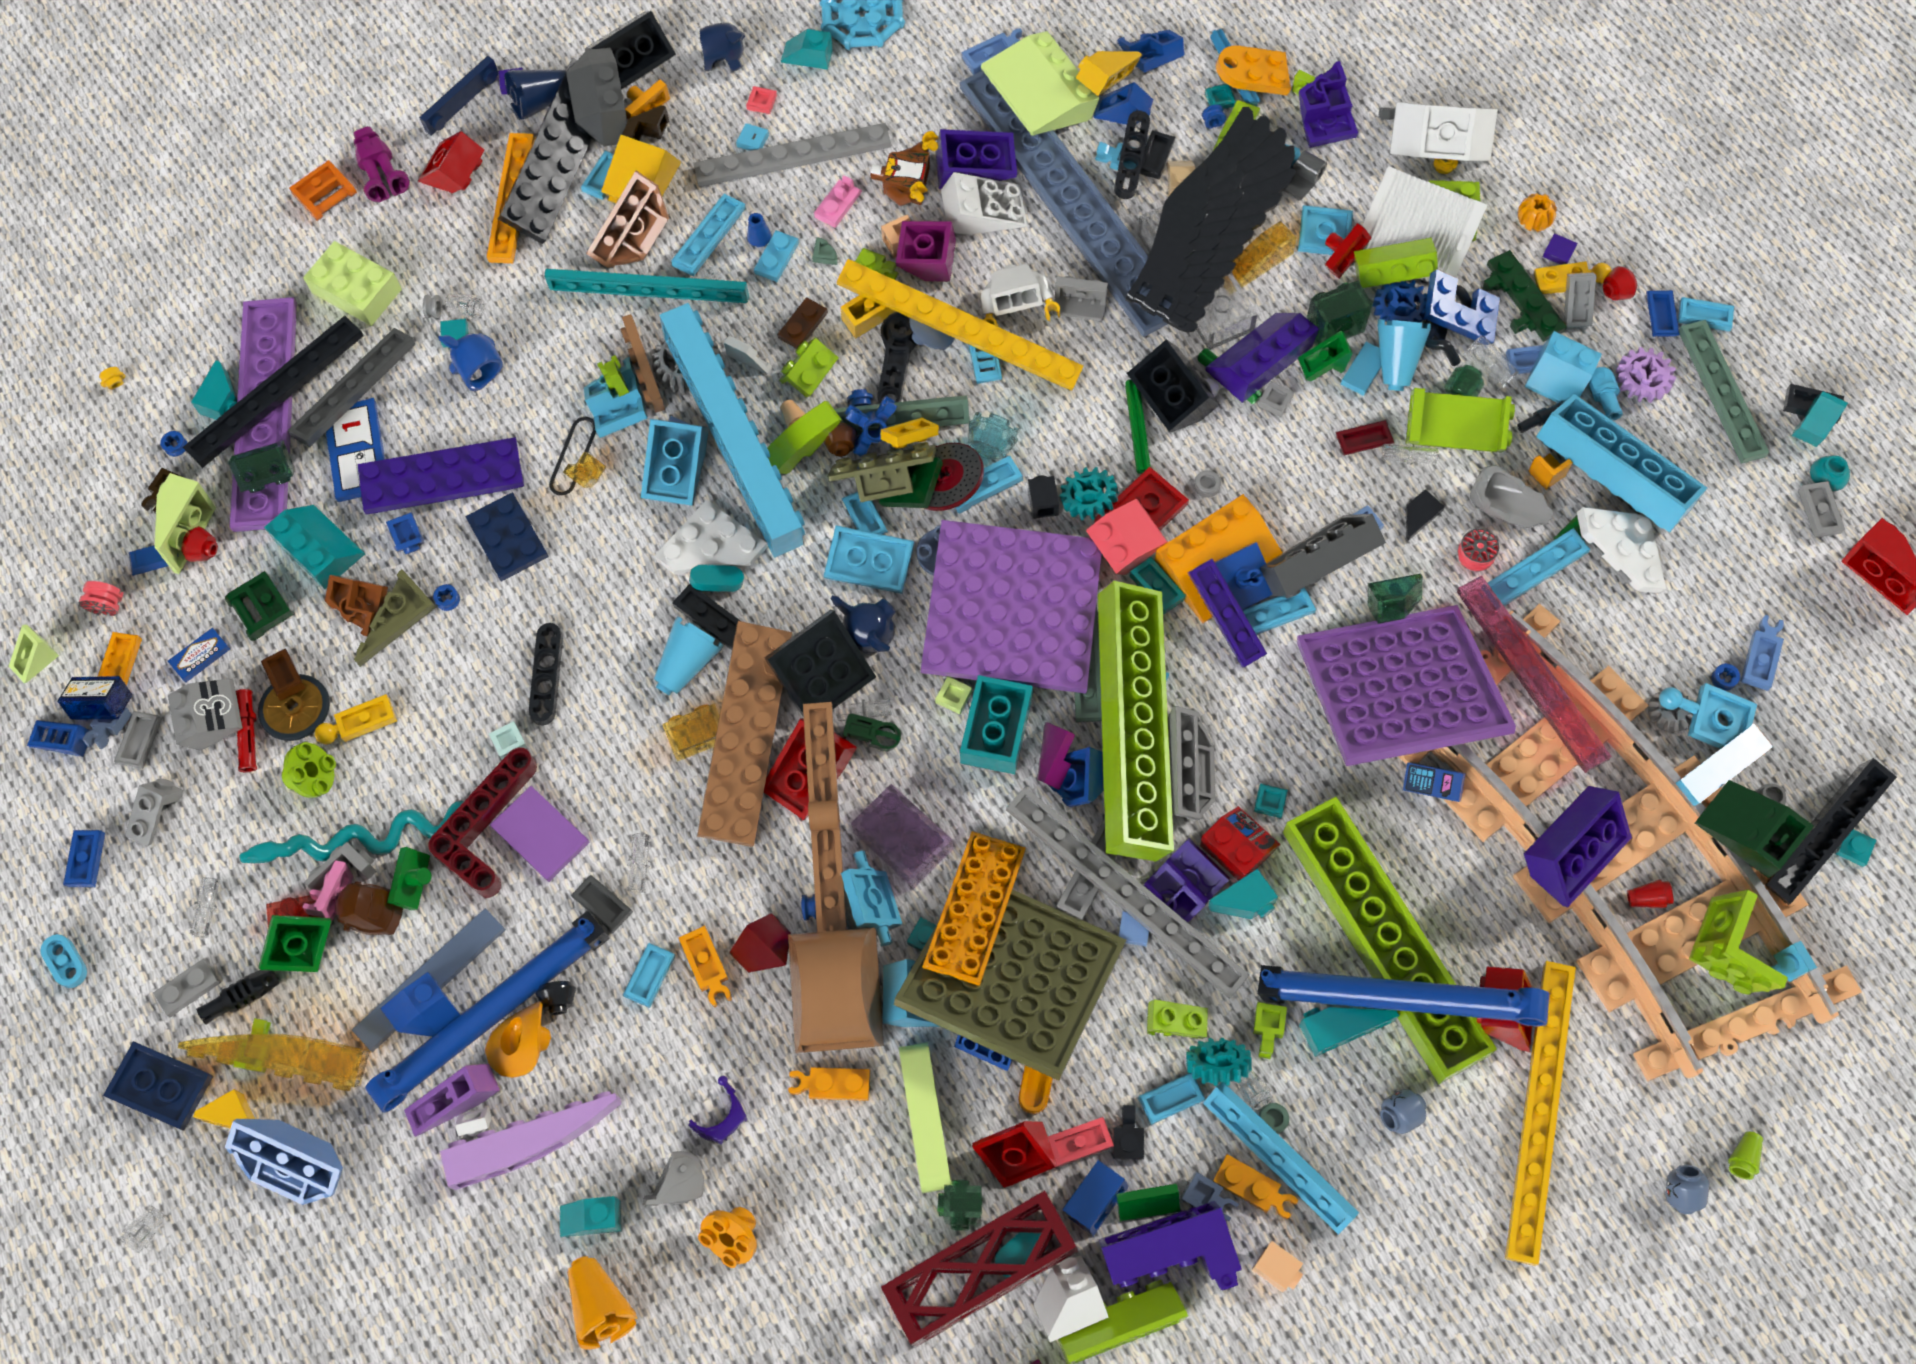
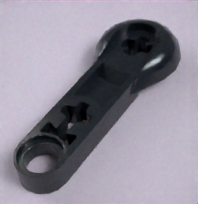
M898 312L890 314L881 325V337L886 351L877 394L878 404L882 402L883 397L887 394L895 395L897 398L895 402L902 401L910 353L917 345L912 339L913 332L910 327L909 317ZM900 327H906L904 334L898 333ZM893 372H897L898 376L895 377L894 386H890V376H892Z

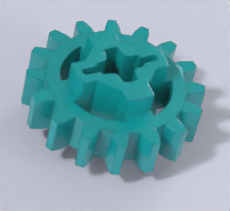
M1085 467L1081 474L1074 471L1075 477L1073 479L1066 477L1067 485H1061L1062 493L1060 498L1066 512L1070 511L1073 518L1079 514L1080 519L1083 521L1086 516H1090L1092 520H1095V514L1098 513L1103 517L1105 515L1104 510H1113L1112 502H1118L1117 494L1119 491L1114 476H1108L1107 470L1099 473L1098 467H1094L1092 472H1089L1087 467Z
M1208 1038V1042L1206 1041L1205 1043L1198 1041L1197 1046H1190V1052H1186L1187 1072L1192 1073L1193 1079L1202 1078L1203 1084L1209 1082L1217 1086L1219 1082H1224L1226 1086H1229L1230 1081L1240 1083L1241 1077L1248 1078L1249 1071H1252L1251 1051L1245 1050L1244 1044L1236 1045V1040L1228 1041L1220 1038L1219 1041H1214L1212 1038Z

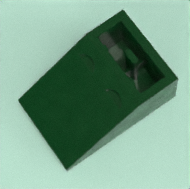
M1731 780L1727 781L1695 821L1697 826L1768 879L1783 867L1814 827L1813 824L1791 808Z

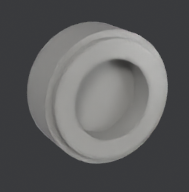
M1202 471L1195 477L1194 489L1200 496L1209 498L1219 492L1221 479L1215 472Z

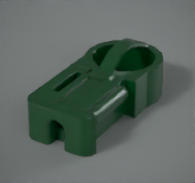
M853 713L847 716L842 733L844 739L848 736L849 738L870 742L869 747L886 752L896 748L901 740V732L895 724ZM889 728L893 730L894 733L882 731L879 729ZM876 736L893 739L896 743L892 746H883L878 742Z

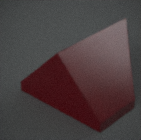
M770 913L746 925L729 954L748 973L786 966L789 950L788 935L791 932Z

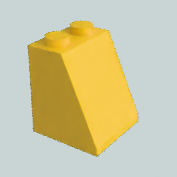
M620 135L601 192L609 196V202L616 204L634 172L637 170L657 184L663 196L681 161L665 149Z

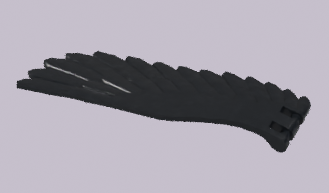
M1242 107L1219 145L1201 165L1175 188L1164 202L1149 257L1125 298L1127 302L1131 304L1137 303L1143 311L1152 316L1158 315L1162 317L1165 323L1180 331L1194 332L1197 329L1198 324L1196 322L1205 316L1206 311L1204 308L1215 298L1214 292L1224 285L1225 280L1222 278L1231 274L1236 264L1233 261L1242 255L1244 250L1243 244L1251 240L1254 234L1253 230L1262 226L1265 222V213L1276 208L1282 199L1281 192L1288 187L1296 174L1295 169L1290 168L1295 158L1294 146L1288 147L1285 145L1287 133L1284 128L1280 127L1274 132L1270 131V120L1267 116H1260L1257 120H1254L1253 111L1249 107ZM1142 287L1151 289L1147 296L1140 294ZM1164 300L1171 303L1169 309L1162 306Z

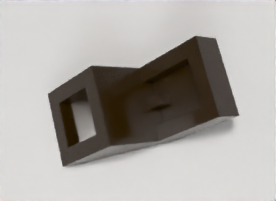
M660 105L629 118L622 135L640 141L642 135L661 140L669 122L666 106Z

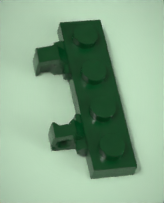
M1510 250L1488 260L1487 266L1492 273L1488 279L1484 280V285L1481 288L1487 292L1502 289L1504 293L1507 292L1521 311L1520 315L1522 316L1511 321L1510 328L1515 334L1528 328L1531 332L1535 331L1544 342L1554 331L1559 334L1565 332L1567 328L1565 323Z

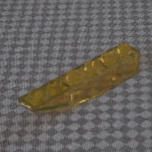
M251 1033L223 1035L183 1041L178 1044V1048L187 1050V1056L203 1059L206 1054L216 1056L215 1062L234 1065V1062L238 1061L246 1063L245 1068L253 1071L262 1072L264 1067L274 1069V1075L285 1078H292L293 1074L304 1076V1082L321 1085L322 1080L332 1082V1088L343 1091H350L351 1087L361 1085L370 1050L312 1037L287 1034Z

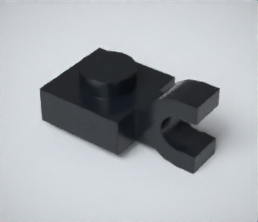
M1123 1105L1122 1127L1113 1128V1159L1144 1160V1128H1135V1105Z

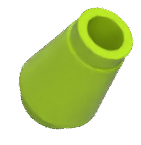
M1746 1131L1728 1159L1729 1171L1736 1177L1752 1180L1755 1175L1759 1174L1762 1143L1764 1140L1761 1135Z

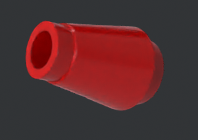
M1659 879L1632 890H1627L1630 907L1667 908V905L1674 903L1673 891L1669 881L1662 882Z

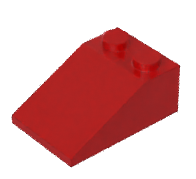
M1881 518L1856 543L1841 562L1908 615L1916 607V556L1905 535L1895 525Z
M800 718L766 777L764 793L801 819L806 820L809 816V793L804 718ZM834 732L838 779L857 747Z
M1486 966V976H1481L1480 987L1518 990L1525 987L1532 988L1524 969ZM1477 1018V1023L1481 1024L1485 1034L1519 1050L1531 1052L1533 1026L1523 1025L1516 1021Z

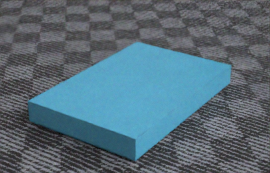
M836 525L823 577L903 594L915 543L912 540Z

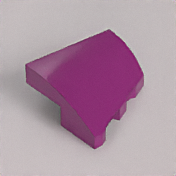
M1045 722L1037 780L1060 789L1071 766L1070 763L1064 761V758L1075 734Z

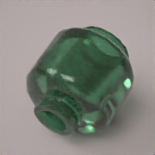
M1470 365L1456 367L1444 386L1446 393L1478 397L1484 386L1482 373Z

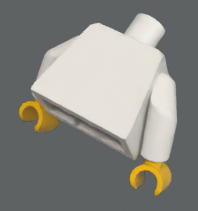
M1009 264L1003 270L993 272L991 282L981 292L982 312L986 317L984 321L997 327L999 326L993 318L994 314L999 316L1040 306L1045 302V318L1050 321V311H1056L1058 318H1060V306L1052 300L1054 295L1048 279L1036 271H1031L1027 264L1019 266Z

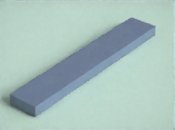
M485 908L358 1023L352 1031L371 1052H374L396 1031L380 1009L382 1006L427 972H430L440 987L443 988L506 929Z

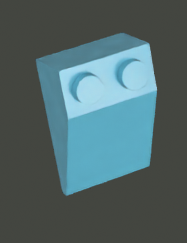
M650 419L641 498L693 506L706 454L708 427Z

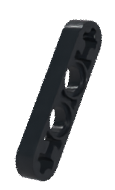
M1134 111L1128 117L1114 185V192L1121 199L1132 198L1137 190L1150 126V117L1143 111ZM1136 121L1141 122L1139 132L1135 131ZM1136 140L1141 146L1139 148H1131L1128 142ZM1132 161L1137 167L1135 169H1127L1123 163ZM1125 177L1130 178L1128 189L1123 188Z
M554 623L541 625L536 634L529 715L534 723L541 726L551 723L556 715L563 634ZM549 631H553L555 635L551 637L550 645L552 648H548V642L544 637L549 634ZM545 656H553L555 658L553 665L550 667H542L540 662ZM550 681L552 688L548 692L541 693L538 691V686L541 682ZM540 699L545 700L544 706L546 710L549 711L548 713H544L543 717L541 718L536 713L538 711H541L542 703Z

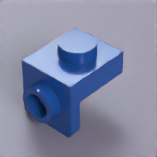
M412 512L386 522L397 552L404 551L406 555L420 550L419 544L424 543V539Z

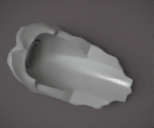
M1498 465L1487 466L1480 471L1470 492V499L1478 508L1496 519L1525 528H1531L1538 524H1549V520L1552 519L1553 510L1548 507L1543 494L1536 492L1533 488L1524 484L1520 478L1507 473Z

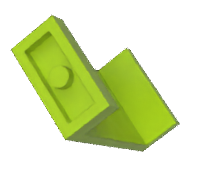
M1414 388L1410 393L1406 444L1502 453L1511 445L1512 431L1508 429L1509 420L1514 418L1515 404H1511V396L1495 399L1425 392L1423 388Z

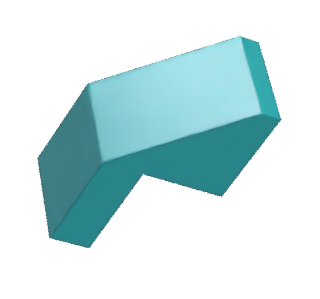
M1822 391L1813 400L1805 418L1795 427L1792 436L1817 447L1825 440L1845 410L1848 402Z

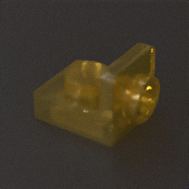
M584 452L577 463L568 464L563 473L583 488H592L605 471L606 466L588 452Z

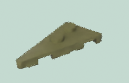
M403 569L398 572V580L392 592L388 591L384 598V604L376 613L370 625L371 631L365 643L361 642L357 649V655L354 660L360 667L436 608Z

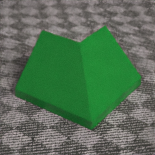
M272 915L258 966L259 970L318 972L331 919Z

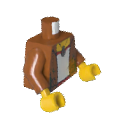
M928 131L923 135L922 141L915 146L899 152H891L886 166L872 165L871 179L883 181L884 195H887L899 206L909 203L922 205L924 193L928 192L926 184L931 167L930 152L928 151L929 149L931 151L938 149L936 140L939 137L933 131Z

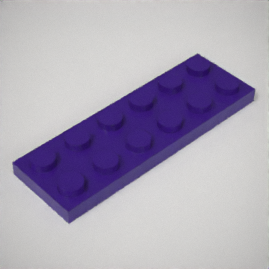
M516 437L357 464L365 515L524 487Z

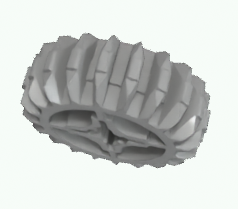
M661 337V345H655L656 353L652 354V368L656 379L662 383L665 389L670 387L671 391L676 393L680 388L681 394L685 395L689 388L664 338ZM713 341L714 347L712 348L715 355L720 354L721 356L717 343ZM668 361L672 362L676 367L674 372L667 367Z

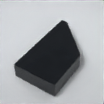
M1426 489L1407 504L1405 508L1406 539L1408 540L1421 531L1445 508Z

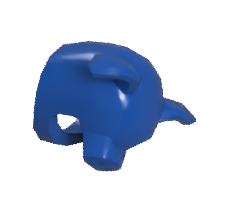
M481 333L467 334L458 340L448 335L438 336L439 341L451 348L450 358L452 362L449 364L451 373L460 374L469 390L476 392L483 389L501 371L503 361L495 348L493 339ZM480 369L482 376L479 379L470 380L476 370Z

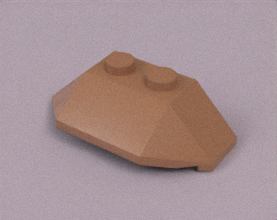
M636 170L586 254L606 268L644 260L669 220L658 185Z

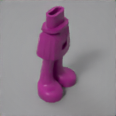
M370 126L356 130L353 133L356 160L361 170L367 172L370 179L364 186L366 197L373 202H382L390 198L377 167H381L390 191L394 196L404 193L409 187L410 180L404 171L393 169L390 162L392 160V153L389 147Z

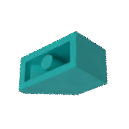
M806 29L786 41L781 63L828 70L833 53L831 32Z
M217 360L213 363L191 401L200 415L215 420L237 403V395L230 376L221 362Z
M1256 869L1210 899L1208 908L1211 912L1253 919L1258 915L1264 918L1275 909L1274 904L1278 896L1260 871Z
M615 1196L582 1199L560 1206V1237L622 1232L621 1200Z

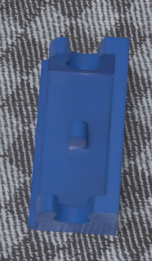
M1098 1160L1062 1211L1074 1223L1094 1236L1117 1204L1116 1194L1125 1192L1129 1186L1122 1176Z

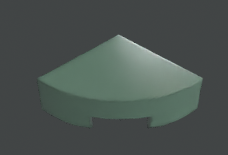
M816 237L812 261L814 263L837 265V253L825 239Z

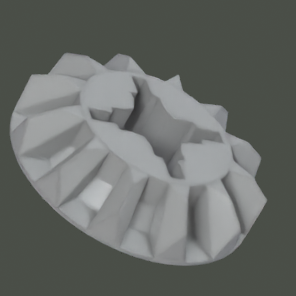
M1661 692L1655 693L1648 704V715L1654 725L1667 732H1679L1686 729L1691 724L1693 714L1680 709L1673 716L1672 712H1666L1665 708L1660 704L1659 695Z

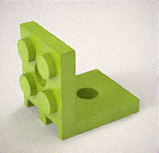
M1743 890L1711 898L1689 959L1708 970L1709 975L1732 984L1733 989L1742 994L1749 995L1753 992H1769L1770 990L1785 988L1787 976L1739 948L1758 896L1750 890Z

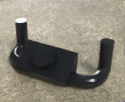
M1457 285L1456 295L1461 304L1471 308L1472 300L1467 290L1461 285ZM1426 320L1425 324H1431V330L1425 346L1432 350H1443L1452 366L1460 364L1461 359L1454 346L1445 340L1448 329Z

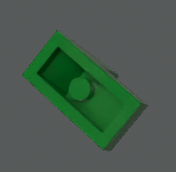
M1340 331L1299 356L1298 360L1306 379L1311 382L1331 369L1343 373L1353 353L1344 332Z

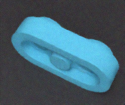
M58 934L48 937L43 942L40 952L55 981L66 988H75L82 984L87 976V968L72 941ZM63 947V952L56 956L57 949ZM76 969L74 977L69 978L70 971Z

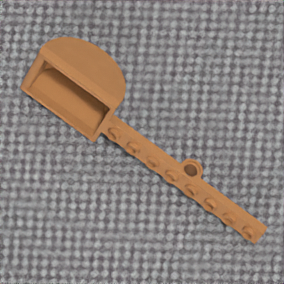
M832 702L803 704L809 793L808 815L812 841L817 932L788 935L795 1053L884 1046L876 929L847 930L845 891L841 876L843 860Z

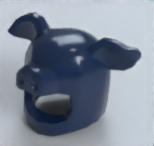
M725 22L715 23L700 29V42L705 72L712 71L714 64L726 59L732 72L743 67L739 60L744 51L742 40L745 34L739 31L733 24Z
M831 596L833 604L844 614L842 623L860 651L877 653L890 650L888 645L895 634V626L891 618L896 611L886 599L883 598L875 604L863 602L851 606L841 598Z

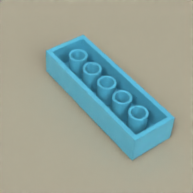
M1575 394L1551 413L1536 436L1546 447L1555 450L1565 457L1566 460L1570 459L1573 465L1586 472L1591 479L1600 482L1613 495L1625 500L1634 510L1643 513L1653 520L1658 527L1667 530L1669 533L1692 510L1707 490L1705 485Z

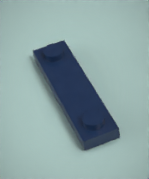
M486 56L419 117L426 133L432 136L436 131L442 130L446 122L488 84L495 82L499 72L494 59Z

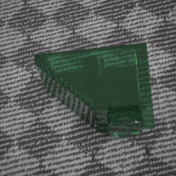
M1421 573L1368 583V607L1378 624L1405 619L1421 601L1423 583Z

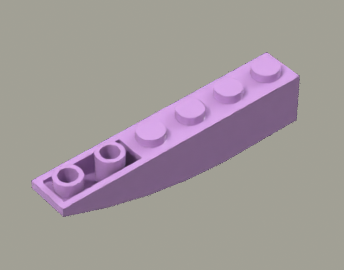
M609 1091L595 1095L592 1101L583 1104L582 1101L572 1102L564 1106L565 1110L556 1113L545 1111L537 1114L535 1120L526 1123L523 1120L515 1121L508 1124L505 1130L499 1132L489 1130L478 1134V1139L469 1142L458 1140L450 1143L448 1149L440 1151L448 1187L458 1190L514 1171L547 1156L599 1123L622 1104L620 1097L616 1093L611 1094Z

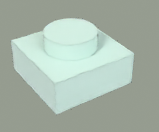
M514 721L489 733L502 760L515 748H528Z

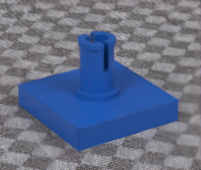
M1257 542L1251 543L1215 561L1242 610L1273 595L1260 569L1266 562Z

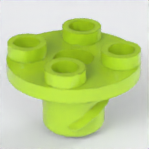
M302 742L287 752L284 758V769L281 774L282 781L287 788L294 790L303 797L316 798L328 793L333 785L336 761L333 756L327 754L319 746L309 742Z

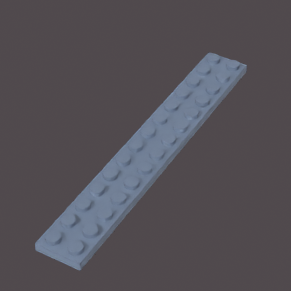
M983 70L961 81V91L992 132L1013 133L1016 165L1102 282L1108 283V290L1141 335L1145 337L1168 325L1163 321L1162 317L1158 315L1152 316L1143 311L1137 303L1131 304L1125 300L1129 290L1139 277L1148 259V255L1054 130L1031 136ZM1142 287L1140 294L1147 296L1151 289ZM1164 300L1162 304L1167 309L1171 305L1167 300Z

